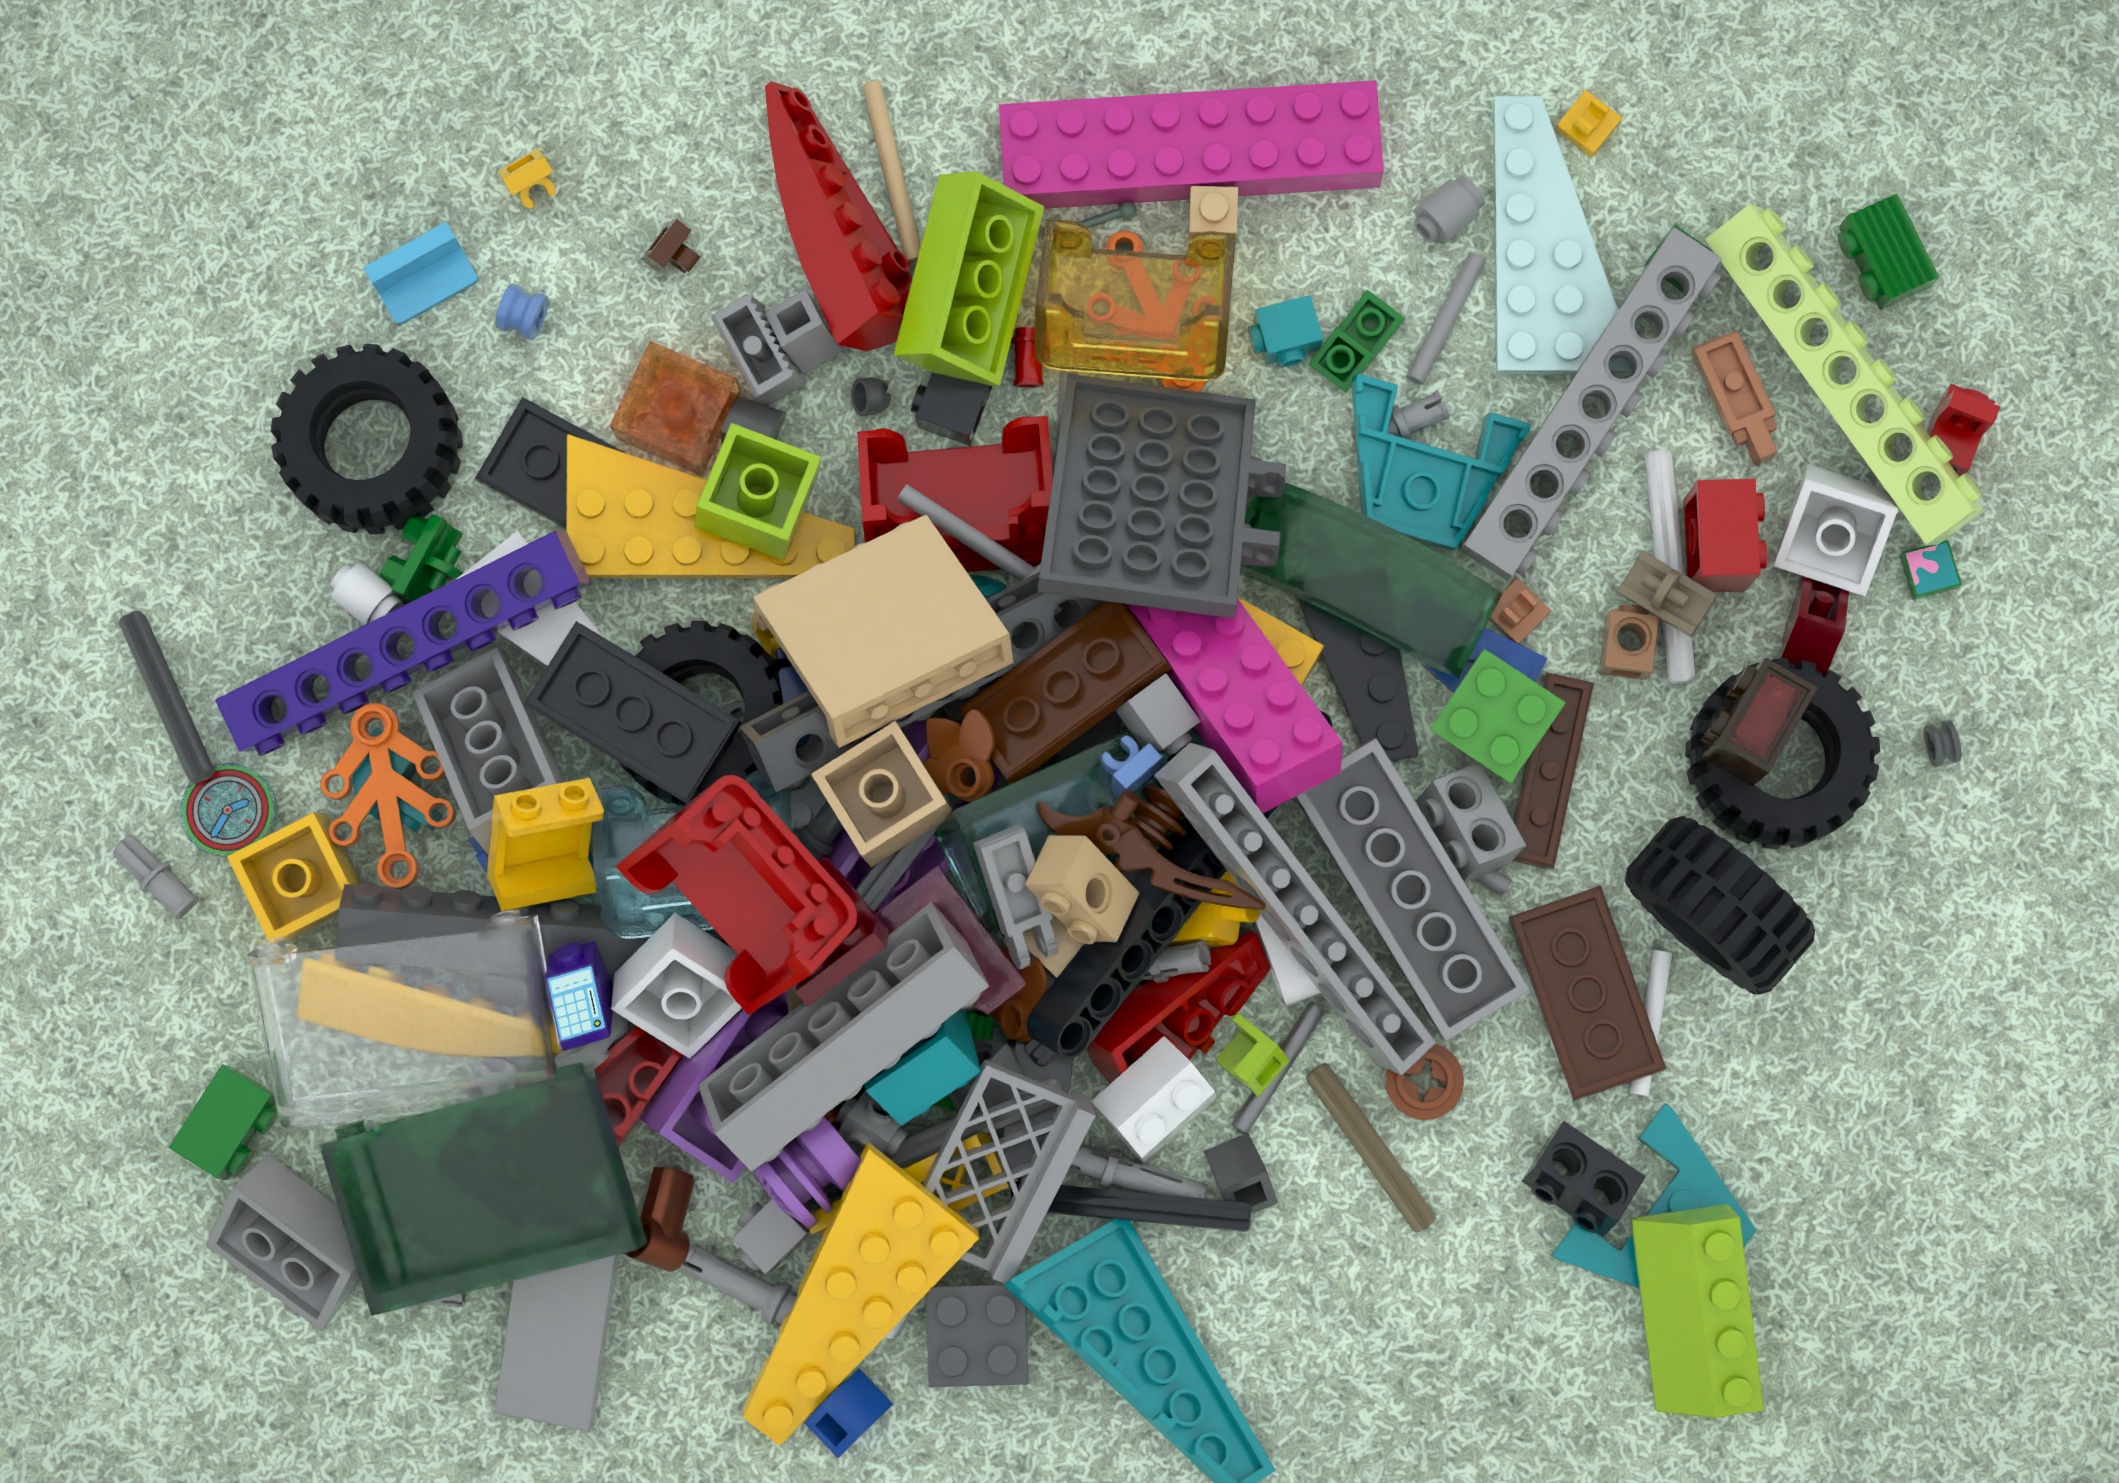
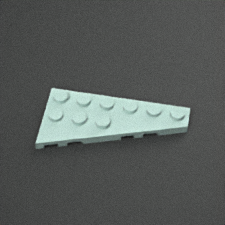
M1494 96L1496 374L1575 375L1618 308L1542 96ZM1622 357L1610 358L1609 370L1612 375H1631V365L1626 359Z

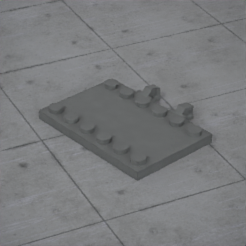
M1068 374L1037 592L1235 618L1240 566H1276L1280 546V532L1253 529L1251 525L1245 524L1247 496L1252 497L1254 493L1257 497L1281 498L1286 475V464L1261 461V459L1251 456L1256 400Z

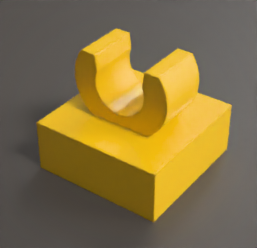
M1585 89L1559 121L1555 130L1592 158L1621 123L1622 117Z
M538 148L497 171L511 195L513 196L518 193L521 202L529 209L534 207L529 197V190L533 185H543L550 197L556 194L553 183L547 177L553 171Z

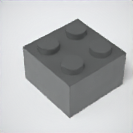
M1004 1285L932 1287L926 1293L929 1387L1029 1384L1027 1307Z

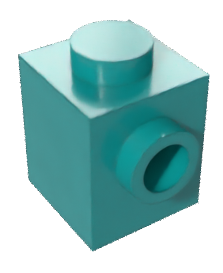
M1311 295L1255 309L1254 325L1248 326V333L1254 353L1263 352L1266 365L1278 362L1280 368L1294 366L1305 361L1306 354L1317 352L1322 347L1323 336Z

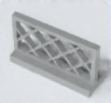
M984 1060L980 1068L981 1073L976 1076L922 1185L932 1194L936 1188L939 1194L937 1198L947 1206H949V1203L973 1194L977 1195L983 1214L966 1221L975 1228L988 1224L992 1238L984 1253L970 1248L960 1260L990 1271L992 1279L1006 1283L1014 1278L1096 1114L1089 1096L1071 1090L1070 1094ZM990 1078H994L1009 1084L1015 1098L987 1108L982 1094ZM1018 1089L1028 1093L1020 1096ZM1042 1099L1058 1104L1051 1120L1034 1126L1031 1125L1024 1106ZM979 1102L981 1111L973 1113ZM1019 1108L1026 1129L999 1139L991 1118ZM986 1121L993 1141L966 1151L961 1139L965 1128ZM1044 1134L1040 1143L1038 1144L1036 1136ZM1031 1139L1035 1149L1031 1161L1010 1169L1003 1149ZM956 1146H958L960 1153L952 1156ZM998 1151L1005 1171L977 1181L970 1161ZM965 1164L972 1183L944 1193L940 1183L943 1172L955 1166ZM1023 1176L1017 1187L1015 1179ZM1009 1181L1014 1193L1010 1203L989 1211L982 1191ZM1001 1219L996 1228L993 1221Z

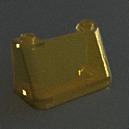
M1045 219L1035 305L1034 353L1036 360L1049 369L1190 381H1210L1218 378L1223 374L1226 364L1236 233L1202 232L1194 235L1189 240L1186 255L1094 249L1092 248L1091 232L1085 226L1071 220Z

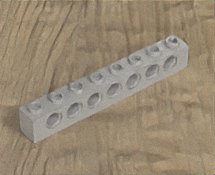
M1675 227L1669 232L1459 549L1460 551L1506 581L1514 575L1515 571L1522 576L1526 573L1539 553L1532 548L1533 544L1541 532L1550 536L1565 513L1558 506L1567 493L1575 497L1589 478L1591 473L1584 469L1585 465L1593 453L1602 457L1616 437L1617 433L1610 428L1618 415L1622 414L1628 418L1643 395L1636 388L1646 374L1654 378L1669 356L1668 353L1662 350L1671 335L1680 339L1692 322L1695 314L1688 311L1698 295L1706 299L1719 281L1721 275L1714 270L1720 263L1721 257ZM1667 278L1677 280L1683 287V298L1679 300L1667 298L1661 290V281ZM1642 317L1651 319L1657 326V337L1654 339L1640 337L1635 330L1636 319ZM1622 357L1626 359L1631 365V377L1619 379L1613 376L1609 370L1610 358ZM1595 396L1604 402L1606 413L1603 418L1594 419L1584 412L1582 402L1585 397ZM1563 435L1575 438L1580 447L1578 457H1563L1556 447L1557 438ZM1532 476H1547L1554 486L1553 495L1549 498L1537 497L1530 488ZM1517 514L1525 519L1528 525L1525 537L1514 538L1507 534L1504 529V519L1507 515Z
M1189 743L1154 776L1239 887L1265 903V909L1258 910L1375 1064L1403 1075L1436 1041L1215 750Z

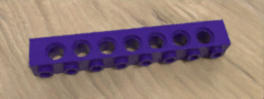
M553 531L215 699L239 752L257 751L258 755L262 756L284 746L285 741L283 737L294 731L299 730L301 735H305L327 724L325 716L341 709L343 714H348L369 704L367 695L381 688L387 694L410 684L412 681L409 675L424 667L430 673L449 665L454 661L451 654L468 646L470 652L476 651L496 641L494 633L509 625L515 631L534 623L539 619L536 612L551 604L557 610L582 598L579 591L592 584L568 533ZM536 570L542 578V587L538 594L531 597L524 589V579L530 571ZM492 591L499 599V609L494 616L489 618L483 613L481 602L484 595ZM447 612L454 616L457 624L455 633L448 639L441 634L439 629L440 619ZM405 633L412 638L414 643L413 653L406 660L397 651V642ZM363 654L371 662V673L365 680H361L355 672V663ZM320 675L329 684L328 695L323 701L318 700L313 692V684ZM278 696L285 701L287 706L286 715L280 722L273 717L271 712L272 703Z

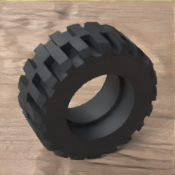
M364 344L363 351L356 352L351 345L337 347L336 352L338 356L330 360L322 353L311 360L315 368L305 375L300 369L295 373L290 381L296 387L291 394L281 392L276 403L282 412L280 417L272 418L270 432L275 436L276 443L271 446L274 460L281 468L279 474L283 481L302 504L310 509L319 519L329 525L335 523L344 531L357 533L358 528L365 529L370 535L384 534L385 526L394 525L397 530L403 529L408 518L418 512L424 518L434 510L430 502L437 495L445 498L451 489V485L447 481L450 473L458 474L461 463L457 455V449L463 447L462 432L457 426L458 415L447 394L429 370L419 361L412 362L406 353L394 348L387 353L377 344ZM385 400L392 402L404 412L410 424L409 442L401 459L387 472L370 479H347L335 472L325 455L327 433L334 420L345 409L362 401Z
M692 621L691 627L683 628L679 623L664 627L665 635L655 638L650 634L640 641L644 648L635 657L678 683L698 674L714 673L727 678L735 684L745 704L743 724L783 704L779 671L781 669L777 662L757 641L747 634H740L734 627L722 623L715 627L711 626L707 621ZM741 731L731 745L725 749L696 797L725 775L738 776L750 784L753 789L760 787L764 790L768 786L757 770ZM620 763L622 768L635 779V782L655 797L668 804H676L681 808L687 805Z
M1787 658L1772 659L1771 661L1818 687L1801 717L1817 733L1824 749L1825 770L1817 785L1811 791L1799 797L1789 799L1778 798L1767 794L1756 785L1750 786L1701 757L1708 745L1701 741V738L1715 715L1718 716L1723 707L1729 709L1732 702L1725 699V696L1738 674L1732 675L1707 698L1700 712L1694 717L1690 727L1692 731L1691 739L1686 742L1685 757L1690 758L1691 767L1686 772L1689 784H1696L1699 795L1695 798L1702 810L1708 807L1716 816L1712 822L1721 830H1725L1728 827L1737 833L1735 839L1747 844L1757 841L1762 843L1763 848L1778 849L1781 846L1788 845L1791 848L1805 846L1814 840H1820L1849 821L1854 816V812L1864 805L1871 794L1868 788L1877 779L1879 765L1874 763V758L1876 754L1881 752L1879 737H1872L1870 727L1876 723L1871 711L1863 712L1857 703L1862 696L1854 687L1847 691L1838 684L1841 679L1840 675L1830 669L1824 674L1815 670L1816 663L1801 660L1797 664H1789ZM1759 662L1752 664L1750 666L1755 668L1759 664ZM1761 700L1757 702L1755 710L1759 715L1772 711L1773 707L1768 701Z
M1680 816L1670 819L1626 868V886L1630 888V892L1641 902V905L1657 919L1656 921L1672 933L1680 943L1694 952L1703 962L1709 964L1716 972L1730 979L1738 987L1745 988L1749 993L1760 995L1772 991L1813 944L1815 935L1814 924L1806 917L1807 914L1802 907L1794 902L1793 897L1786 890L1782 889L1767 872L1760 869L1753 860L1737 850L1733 844L1723 837H1719L1705 825H1700L1692 818Z

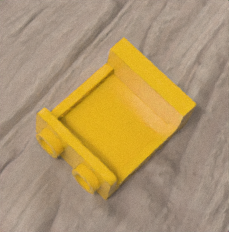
M590 778L494 795L487 877L501 911L596 892L597 878L589 862L588 854L592 822L603 819L604 809Z

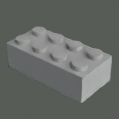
M497 646L412 691L468 830L488 856L494 795L565 782L534 710L524 704L528 697L520 678Z

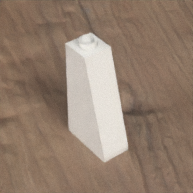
M516 531L457 579L528 543ZM536 570L530 571L524 579V589L528 595L533 597L539 593L542 587V578ZM492 591L486 593L481 602L482 611L489 618L494 616L499 609V599ZM576 602L557 610L551 604L536 612L539 619L534 623L515 631L509 625L495 632L545 668L549 665L576 621L602 636Z

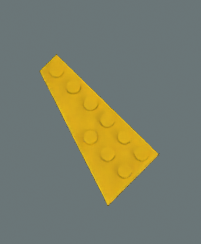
M567 434V533L588 578L791 579L808 571L814 565L825 563L855 547L854 528L806 512L802 515L784 561L694 527L696 506L706 485V479Z

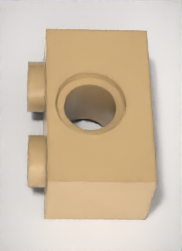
M1048 836L1025 883L1029 890L1040 900L1041 907L1047 912L1054 914L1067 927V933L1073 939L1084 944L1117 942L1139 895L1135 887L1086 836Z

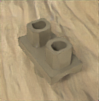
M1643 550L1616 591L1617 594L1691 638L1717 598L1716 593Z

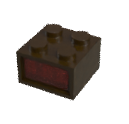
M1766 657L1755 668L1747 665L1743 673L1738 674L1725 696V699L1732 702L1729 709L1723 707L1718 716L1715 715L1706 728L1701 741L1708 745L1701 757L1750 786L1755 785L1770 773L1818 687Z

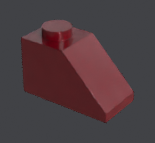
M1801 575L1783 634L1780 659L1787 658L1789 664H1797L1801 660L1816 663L1815 670L1824 674L1828 671L1845 631L1849 591Z

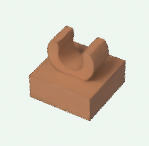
M1516 578L1482 614L1508 639L1520 644L1551 613V610L1522 581Z

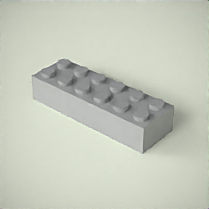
M1377 738L1368 740L1342 756L1340 774L1295 797L1441 1038L1448 1041L1530 991Z
M932 902L888 935L886 948L809 1007L804 1002L698 1084L715 1135L751 1172L762 1163L775 1159L782 1152L785 1145L803 1131L806 1132L816 1127L826 1113L840 1102L853 1098L861 1090L863 1084L881 1070L894 1066L904 1052L921 1039L929 1038L935 1034L945 1020L959 1009L972 1005L980 997L981 992L989 987L966 940Z

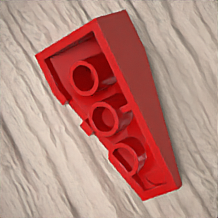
M1250 931L1238 937V940L1233 945L1220 946L1210 951L1211 965H1208L1210 969L1207 972L1169 977L1167 982L1162 983L1152 980L1131 991L1086 1049L1092 1063L1109 1084L1163 1036L1189 1060L1198 1049L1207 1054L1216 1042L1210 1035L1224 1015L1233 1016L1239 1012L1270 971V966L1256 934Z

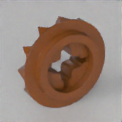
M1436 1043L1403 1075L1388 1069L1386 1071V1090L1388 1096L1397 1110L1414 1119L1430 1120L1445 1115L1457 1104L1463 1091L1464 1077L1458 1060L1448 1049ZM1428 1060L1430 1061L1429 1069H1431L1430 1077L1438 1080V1083L1445 1084V1087L1429 1088L1426 1091V1095H1423L1422 1102L1418 1101L1419 1094L1417 1093L1418 1085L1411 1083L1409 1079H1404V1075L1420 1074Z

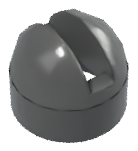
M857 378L852 385L851 391L855 412L859 416H868L885 411L891 401V394L886 392L888 385L879 378Z

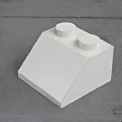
M1807 464L1789 513L1774 561V567L1866 597L1899 507L1884 488Z
M1163 1036L1096 1096L1091 1103L1137 1158L1145 1164L1216 1100V1094L1192 1062Z

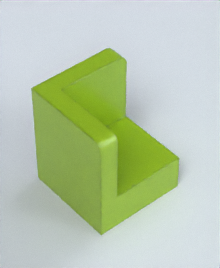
M1237 1012L1231 1020L1240 1031L1218 1055L1216 1061L1222 1068L1259 1097L1290 1060L1274 1041Z

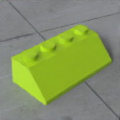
M978 171L939 174L894 356L929 372L989 386H1000L1043 215V205Z
M1728 1204L1630 1218L1655 1410L1657 1412L1711 1418L1764 1411L1740 1217Z

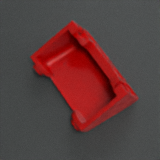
M1023 416L1007 423L1002 429V444L911 452L907 451L906 440L898 432L887 428L857 431L861 510L865 543L894 530L900 524L911 522L921 517L897 501L899 494L905 485L908 484L1030 565L1038 566L1041 563L1053 482L1048 416ZM935 526L966 572L1001 569Z
M725 775L707 787L631 850L615 866L632 886L646 894H656L673 882L737 954L725 970L724 980L726 988L733 999L748 1015L812 975L852 932L857 923V911L850 897L751 785L735 775Z

